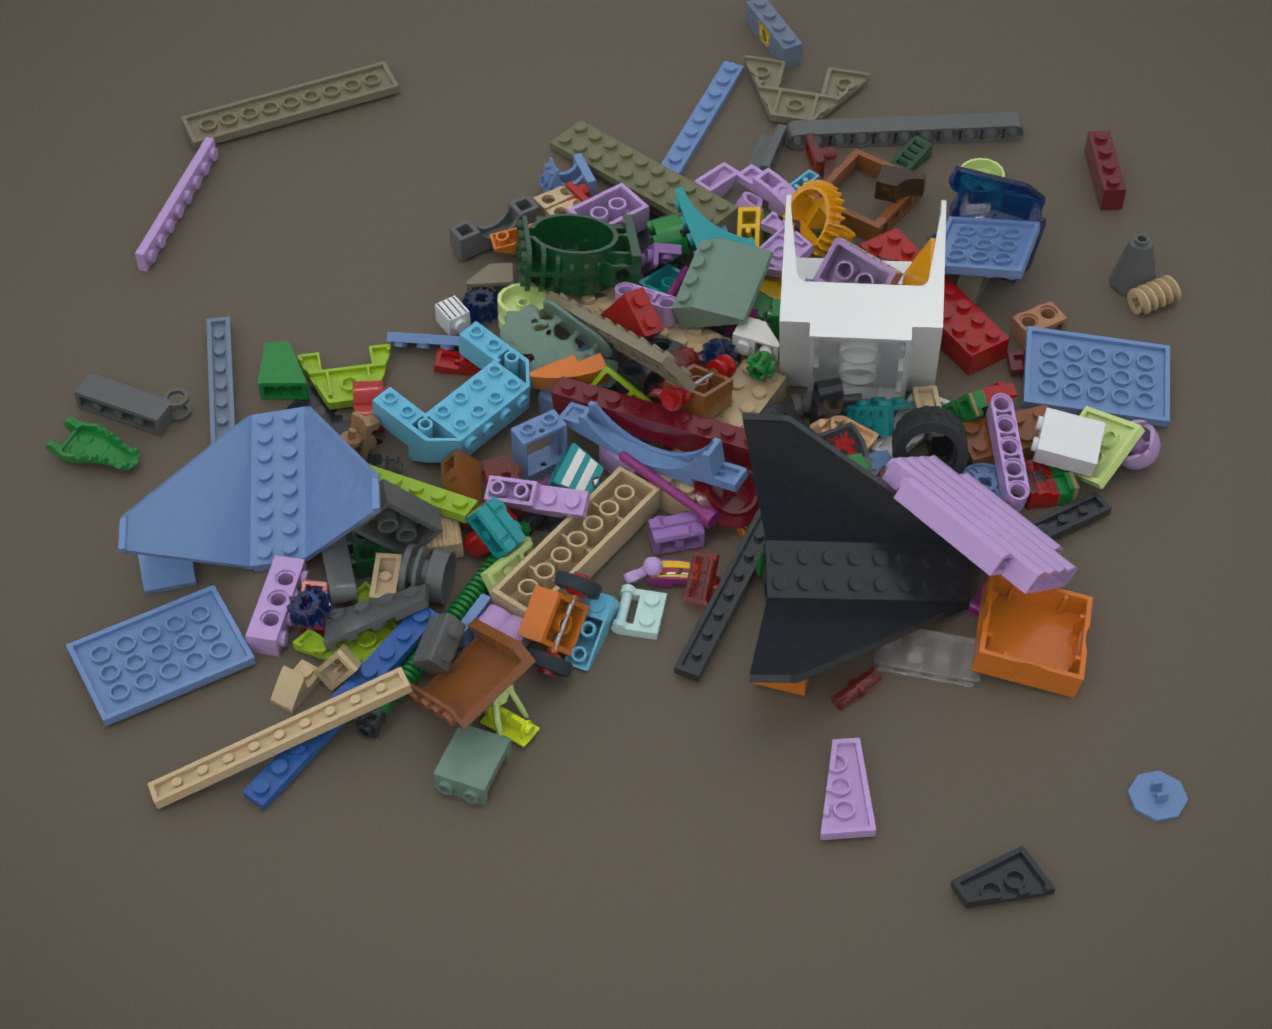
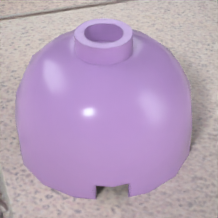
M1132 420L1131 422L1141 425L1145 432L1121 463V466L1131 470H1140L1154 463L1159 456L1161 442L1158 433L1147 421Z

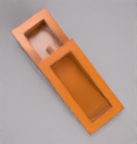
M601 353L581 361H577L575 355H571L531 371L529 375L534 389L553 391L562 376L591 384L606 364ZM606 373L597 385L611 381L609 374Z

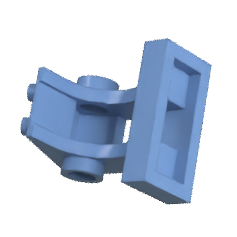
M581 153L573 155V167L564 172H559L552 157H549L547 164H544L545 170L539 179L540 187H542L544 193L561 186L566 187V183L572 181L576 186L585 183L589 187L590 197L588 198L596 195V179Z

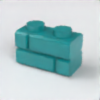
M496 496L482 503L465 518L496 559L510 552L526 538L520 523L512 519L507 512L506 505L501 500H498Z

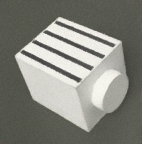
M455 295L435 304L436 321L448 335L455 336L470 326V312Z

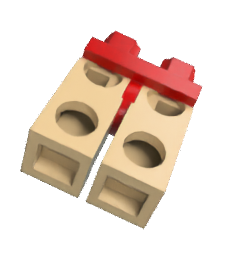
M570 181L566 183V187L555 188L533 197V200L540 208L541 218L554 214H567V209L589 199L590 190L585 183L576 186Z

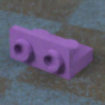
M653 243L641 252V274H647L656 267L665 266L670 261H673V259L681 255V245Z

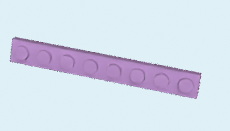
M205 138L135 252L139 270L147 272L152 263H155L161 248H164L170 233H173L175 225L179 218H182L186 206L191 203L193 195L200 188L205 175H208L212 163L217 160L218 149L216 148L214 138Z

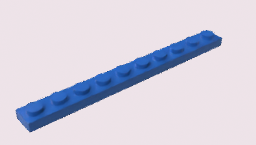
M427 607L405 617L329 699L397 669L419 645L430 616L440 614ZM346 723L277 754L242 791L244 797L265 811Z

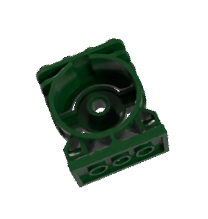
M554 214L542 218L536 215L535 222L530 227L528 226L527 215H522L521 220H517L518 241L515 243V254H517L520 287H524L525 292L530 291L531 282L538 287L539 292L546 290L556 294L563 293L568 296L596 294L609 287H615L622 282L639 285L642 256L632 214H623L622 224H609L601 219L582 214Z

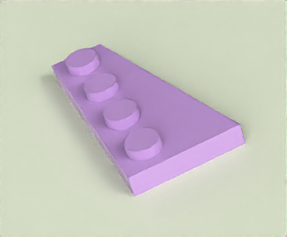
M860 737L833 739L820 840L876 836V824Z

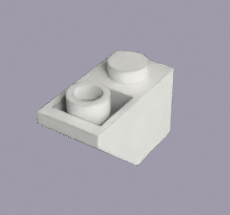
M748 317L746 324L737 325L732 338L733 352L750 356L751 353L755 355L758 350L767 351L774 357V361L777 362L776 364H778L779 342L765 321Z

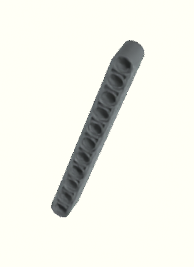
M1016 112L797 120L788 123L786 129L788 146L793 150L905 146L916 135L932 144L1016 141L1024 134L1020 115Z

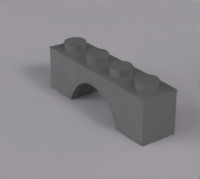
M527 194L508 202L500 218L489 225L476 226L468 219L449 227L451 249L462 261L493 248L490 234L516 228L517 220H521L522 215H527L528 224H532L535 222V216H540V208Z

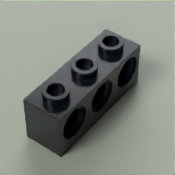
M661 334L649 342L651 345L656 344L664 352L668 351L677 359L676 364L679 367L683 364L682 343ZM632 359L628 360L616 371L645 396L665 380L662 376ZM616 380L617 391L627 395L629 390Z

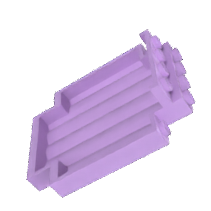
M935 455L930 457L892 458L885 467L886 472L882 479L898 491L894 499L989 576L1001 574L1024 594L1066 587L1078 570L1076 566L1060 555L1063 550L1062 546L971 474H958Z

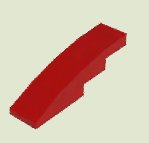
M438 348L434 372L474 376L481 371L479 367L459 352ZM532 354L523 355L529 359V363L533 361L534 356Z

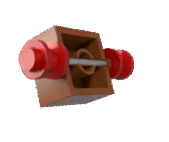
M721 354L716 359L709 361L705 368L691 364L686 369L693 375L691 379L697 384V387L691 393L666 379L664 381V389L660 394L662 405L669 411L682 410L711 419L731 406L733 379L730 377L736 373V363L731 356Z

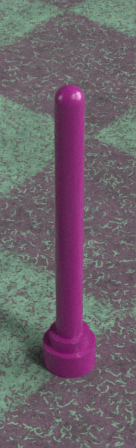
M622 451L619 453V459L694 512L699 519V523L704 527L710 529L716 523L720 516L719 511L712 506H701L627 452Z

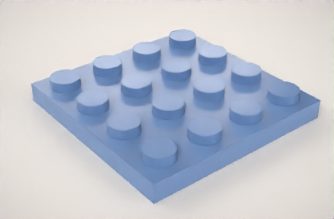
M949 216L946 222L945 274L983 276L985 278L999 277L1009 280L1022 279L1040 232V222Z

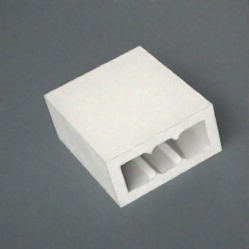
M1046 408L1044 415L1038 416L1035 430L1039 431L1038 437L1034 436L1030 451H1034L1033 462L1091 477L1097 466L1105 422Z

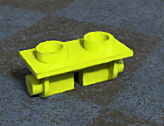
M493 704L485 709L487 714L481 719L480 723L496 732ZM499 705L503 736L524 748L540 730V727L532 724V721L525 720Z

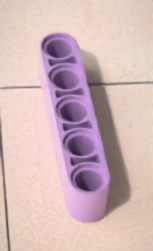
M998 393L990 401L986 418L1001 499L1018 512L1023 509L1029 496L1030 488L1012 398L1005 393Z

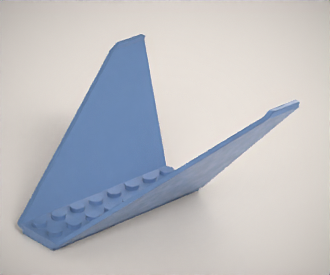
M311 406L250 415L242 419L121 516L118 550L122 553L231 566L248 570L254 569L255 572L270 570L275 555L304 559L306 563V561L311 560L318 553L381 511L379 474Z

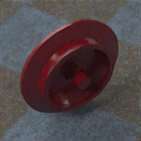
M749 470L748 477L737 492L701 481H696L694 484L696 502L701 506H712L719 511L720 516L715 524L722 527H746L751 524L759 509L754 476Z

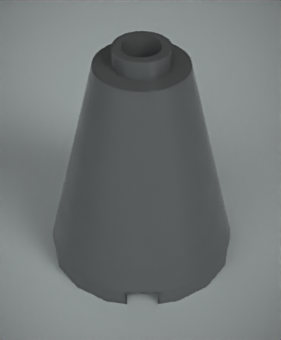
M1136 234L1130 238L1110 274V286L1112 289L1114 286L1118 290V294L1127 297L1128 291L1132 288H1137L1139 285H1144L1146 282L1156 279L1153 240L1145 234Z

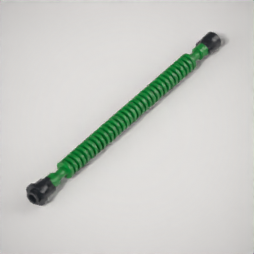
M526 511L522 513L518 520L526 537L528 534H532L540 525L544 515ZM491 553L445 613H449L461 621L482 593L486 594L488 591L480 574L500 558L496 559ZM416 650L402 666L407 680L414 685L424 673V671L412 664ZM406 695L365 713L364 716H360L356 720L358 732L365 738H377L381 733V727L386 722L385 718L392 710L391 706L395 701L401 702Z

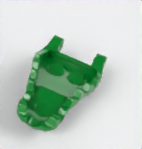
M67 417L64 421V426L71 431V434L64 443L60 445L56 441L50 440L45 445L50 453L63 461L107 465L122 471H130L137 465L140 459L138 447L131 448L128 444H124L121 438L117 437L114 432L109 433L106 427L102 428L98 423H85L73 417Z

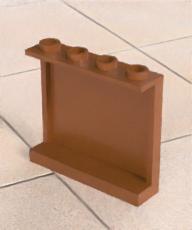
M476 618L468 624L476 638L452 660L448 673L437 674L422 689L409 682L413 691L409 693V696L417 705H422L428 712H433L439 719L443 718L450 726L456 724L462 729L467 728L536 662L520 641Z

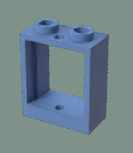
M554 409L511 428L513 469L522 480L534 481L553 472L564 450L568 447L567 424ZM550 435L549 446L527 455V445Z

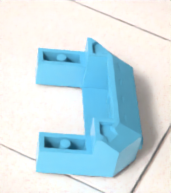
M476 321L459 334V353L479 367L481 371L427 413L421 411L393 388L389 387L372 400L373 415L380 421L381 426L408 446V458L411 461L441 463L456 449L470 456L529 408V359Z

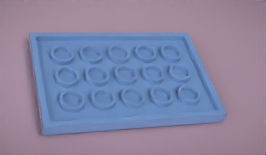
M1027 326L1022 407L1032 408L1047 404L1051 409L1080 415L1084 408L1088 406L1128 421L1145 420L1150 425L1168 427L1170 422V345Z
M215 585L66 644L67 651L105 727L256 664L254 655Z

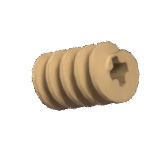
M1163 275L1160 278L1146 282L1144 285H1139L1137 288H1132L1127 294L1129 307L1135 315L1141 313L1147 315L1151 311H1156L1158 308H1163L1165 305H1170L1173 301L1177 302L1181 299L1179 285L1169 275Z

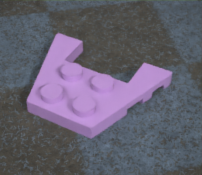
M772 211L760 222L761 230L773 235L759 248L770 250L774 254L765 276L782 278L785 220L781 221L778 214ZM793 231L796 257L808 258L814 253L813 244L798 231Z

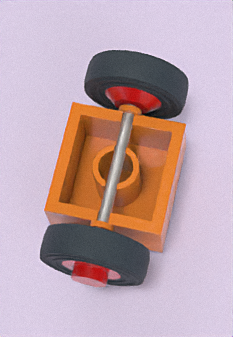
M558 571L554 584L565 589L569 593L568 596L558 591L535 585L517 635L548 649L543 651L533 648L528 649V652L536 660L532 665L538 667L537 672L550 677L553 676V673L569 677L573 664L562 659L556 653L559 652L571 656L590 608L579 602L578 599L586 597L598 600L602 586L589 580V576L575 571L572 574L566 571Z

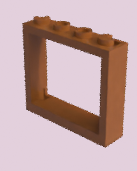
M856 148L823 181L832 183L833 186L839 188L856 169L878 178L883 164L893 167L898 166ZM820 192L819 194L813 195L815 200L823 197ZM906 196L897 200L896 203L892 202L875 221L845 208V211L841 213L845 220L841 221L840 224L846 227L851 226L856 236L868 241L892 230L922 196Z

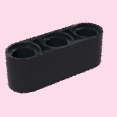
M840 377L814 382L809 411L810 425L819 419H828L836 415L841 416L844 389Z

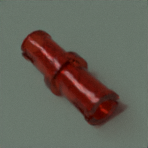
M871 666L856 679H850L846 687L831 697L833 704L843 698L835 707L841 711L855 699L864 697L868 689L882 680L880 673L870 678L878 670Z

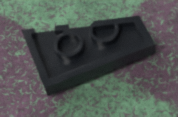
M1023 845L951 880L950 885L966 908L1053 895L1056 889Z

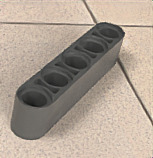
M344 536L321 551L332 605L358 600L346 537Z

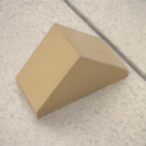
M343 644L313 672L332 691L361 666L362 662Z

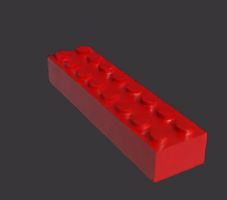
M898 228L859 244V248L871 255H880L881 258L913 262L920 253V250ZM944 275L943 331L940 348L967 376H970L1005 359L1010 338Z

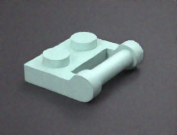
M630 584L623 585L620 591L621 601L617 617L612 622L611 630L620 635L657 640L667 602V593L636 589ZM631 601H638L633 624L627 623L626 619Z

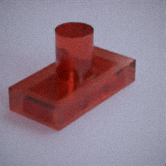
M807 133L805 135L804 151L811 170L820 175V178H824L825 161L836 160L835 147L820 148L815 134Z
M693 551L683 602L707 606L712 597L713 590L716 589L721 580L716 575L720 555Z

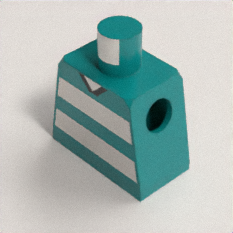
M573 442L564 450L546 486L583 490L591 494L602 484L598 480L604 469L603 466Z

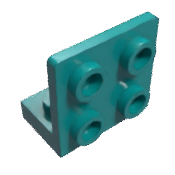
M885 397L858 399L857 404L847 405V417L878 433L879 436H892L894 430V411L915 407L914 402H906L905 397H894L891 400H885Z

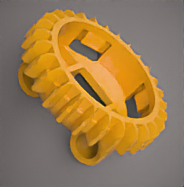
M810 180L809 182H804L803 186H798V192H792L793 231L795 227L794 220L799 221L800 234L813 244L814 253L808 258H825V253L829 251L836 237L844 238L849 242L853 241L856 234L848 227L840 224L841 221L845 220V217L841 216L845 208L842 207L844 200L840 199L842 193L837 192V187L823 180ZM820 192L823 197L815 200L813 195L819 194ZM783 207L785 209L784 215H781L783 221L785 220L786 207ZM810 228L815 230L823 229L819 238L815 236Z

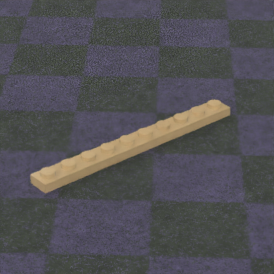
M402 667L147 783L157 809L167 806L413 692Z

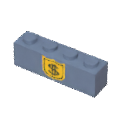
M768 0L747 1L745 22L772 57L777 60L786 61V68L801 64L803 43Z

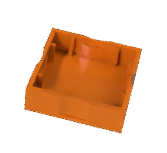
M1001 574L988 576L982 589L970 670L1074 698L1084 681L1087 656L1086 635L1090 627L1093 597L1061 588L1024 594Z

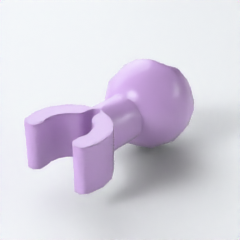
M648 557L642 567L624 574V579L627 584H635L647 575L657 576L662 572L663 563L657 557Z

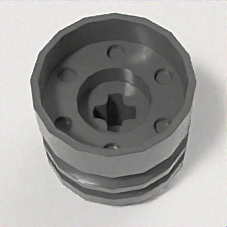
M409 544L400 564L398 591H403L410 586L426 584L429 590V602L446 604L455 580V552L437 548L430 558L428 546H421L420 548L418 544Z

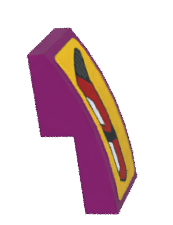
M660 559L663 563L662 572L654 577L646 576V584L670 589L673 583L698 589L701 584V563L680 559Z

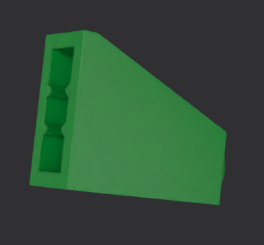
M265 342L257 382L261 400H309L307 382L290 343Z

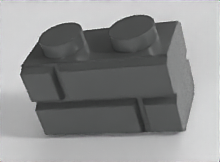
M449 613L430 616L412 664L429 675L448 673L452 659L455 657L466 629V624Z

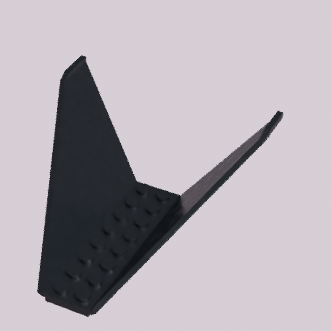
M742 413L765 533L763 555L766 606L749 674V683L802 682L969 608L967 557L894 499L898 491L791 416L783 414Z

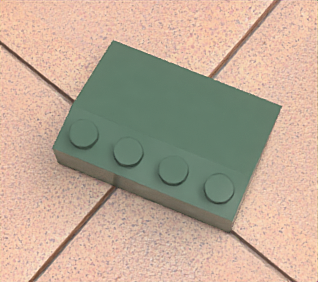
M722 238L701 240L671 308L683 329L746 324L774 255L773 252Z

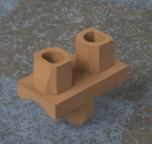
M359 411L352 413L349 431L343 432L340 436L364 460H367L368 452L376 448L377 441L372 435V431L379 429L380 421L373 414L364 417Z

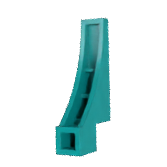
M683 187L674 189L677 199L673 201L678 213L683 212V216L680 219L684 229L689 228L690 233L686 235L691 247L696 245V248H698L701 240L719 238L757 247L753 237L744 238L727 232L706 219L691 203Z

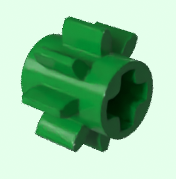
M758 350L755 355L751 353L746 361L748 364L746 367L748 374L757 381H765L767 376L772 378L776 371L774 367L777 362L774 361V357L767 351Z

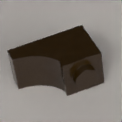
M883 164L876 180L874 198L896 203L897 200L906 196L923 197L927 174Z

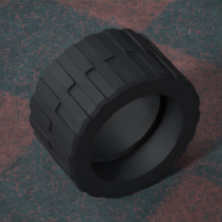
M926 405L912 409V411L905 413L898 420L892 433L893 458L911 457L906 452V446L915 436L925 432H938L950 438L954 444L951 453L942 461L958 474H962L965 471L967 461L969 460L968 442L965 427L957 415L940 406Z

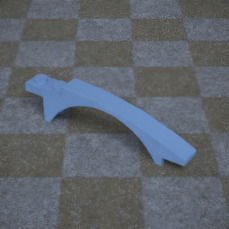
M590 401L588 403L589 407L570 402L560 415L567 424V427L619 456L620 452L625 451L655 473L692 486L696 481H701L737 492L748 477L747 468L725 462L722 440L714 438L710 444L697 451L686 453L671 452L648 445L627 433L602 410L597 402Z

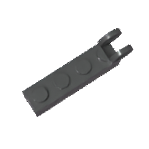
M89 372L74 391L79 409L162 437L173 421L183 422L190 418L192 414L191 406L188 404V392L182 388L170 389L165 393L164 397H160L146 390H140L125 383H119ZM174 394H182L184 396L182 401L172 403L168 400ZM182 407L187 409V412L182 416H174L171 413L174 409Z

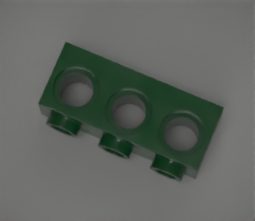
M351 531L349 535L345 536L348 550L353 549V554H349L352 569H356L358 579L372 577L376 553H385V547Z

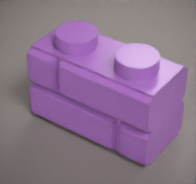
M681 511L676 515H658L648 520L647 533L654 556L704 547V528L699 523V519L694 512Z

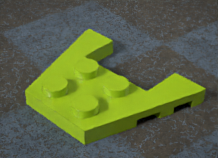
M390 344L369 346L371 364L322 370L319 352L297 355L298 363L329 410L354 407L353 382L382 381L383 385L391 354Z
M367 581L356 589L358 600L351 601L353 604L356 605L364 600L369 601L371 586ZM391 618L382 628L376 631L369 628L358 633V639L348 642L346 638L335 643L336 648L328 652L324 645V638L309 628L293 641V647L296 651L326 660L345 644L363 663L397 627V624Z

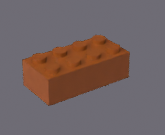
M1047 404L1015 411L1023 457L1026 461L1033 459L1034 451H1030L1034 436L1038 437L1039 431L1035 430L1038 416H1043L1046 408H1049ZM987 418L963 422L969 452L967 467L976 463L995 465Z

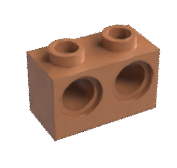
M1049 301L1013 316L1009 334L1025 350L1027 326L1065 331L1067 317L1052 301Z

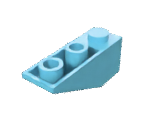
M604 593L600 594L598 600L586 599L585 605L590 608L571 656L566 655L564 659L573 664V667L589 672L611 630L612 622L620 605L615 597Z

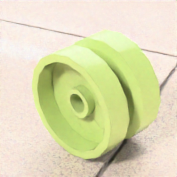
M520 283L511 284L503 288L498 294L497 299L499 329L506 323L504 317L508 311H519L525 305L536 306L540 312V319L550 320L543 307V300H545L544 297L548 294L547 291L539 292L538 287L532 283L530 284L529 292H525L524 287H520ZM533 319L531 322L537 323L539 320ZM540 324L534 326V330L541 331L549 327V325L544 327Z

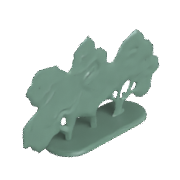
M549 299L543 300V307L551 320L540 319V312L536 306L525 305L519 311H508L504 317L506 323L500 328L499 336L501 340L522 355L532 354L534 356V360L529 363V372L571 355H575L577 361L596 355V352L601 353L605 358L613 357V351L603 337ZM533 319L539 320L537 323L531 322ZM542 324L545 327L546 325H549V327H547L544 330H534V326ZM558 324L572 335L565 340L559 339L554 334V327ZM551 330V334L548 336L546 332ZM575 339H579L590 348L584 351L579 350ZM604 360L606 365L608 364L617 371L619 368L617 361ZM609 374L611 381L596 386L610 388L616 383V379ZM530 378V388H534Z

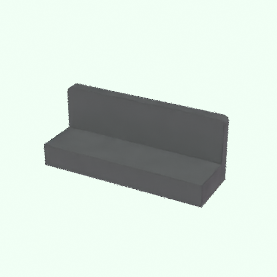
M778 124L773 136L760 135L746 167L753 164L762 171L767 168L774 171L786 143L787 125Z

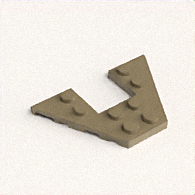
M745 55L744 59L746 68L769 120L788 124L797 120H822L869 82L870 73L828 67L821 93L780 88L786 70V61Z

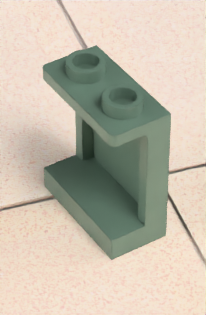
M458 726L433 773L435 789L444 795H454L463 798L471 804L486 805L488 801L487 792L502 762L508 763L512 755L511 739L472 726H468L465 729Z

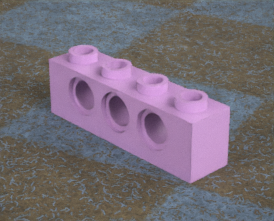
M274 556L245 635L247 645L252 653L279 657L282 647L287 646L289 639L288 630L290 626H294L296 619L295 610L297 606H300L302 580H310V571L306 569L304 559Z

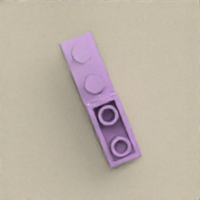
M751 164L736 174V181L769 202L768 209L776 212L780 217L785 213L783 207H786L787 194L797 192L786 180L770 168L762 171ZM794 220L795 227L800 229V222Z
M489 475L484 500L487 501L496 496L498 500H501L509 508L558 518L570 516L585 519L591 494L583 490L540 485L537 481Z

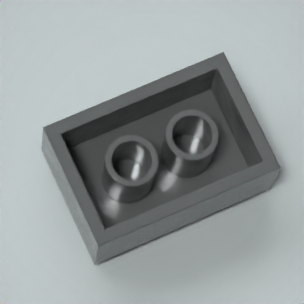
M382 479L380 481L381 511L352 530L403 556L409 544H418L421 548V546H425L442 533L443 527L439 508Z

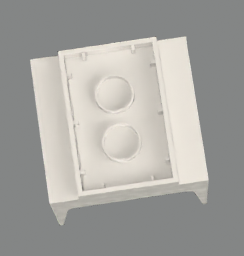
M787 194L779 320V373L787 376V386L808 387L809 392L813 391L815 381L840 377L844 395L861 393L862 399L885 397V400H891L894 397H905L906 391H912V387L935 385L943 331L946 200H941L936 243L929 280L922 286L898 285L903 284V275L897 285L804 281L806 278L815 281L813 278L824 258L796 257L792 223V194ZM883 261L902 273H905L912 263L906 261Z

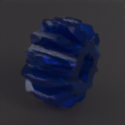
M481 287L479 290L472 288L471 292L465 293L462 304L469 310L472 324L476 321L481 325L483 322L491 324L493 319H498V292H492L491 288L484 290Z
M711 339L702 345L703 350L698 353L703 359L698 364L704 365L703 368H705L709 361L716 359L721 354L731 356L736 366L739 365L735 360V357L739 354L734 353L735 345L729 344L728 339Z
M306 584L304 591L296 588L298 595L296 597L289 596V601L292 604L286 606L287 611L290 613L289 619L293 623H297L296 625L302 630L307 626L309 630L313 631L315 624L323 627L322 620L330 619L328 611L333 609V605L329 602L330 596L318 586L312 589L310 585Z

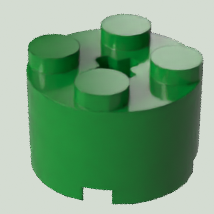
M677 213L646 222L649 235L652 234V238H649L650 245L653 243L681 245V255L676 258L684 259L690 256L687 238L684 237L683 233L684 228Z

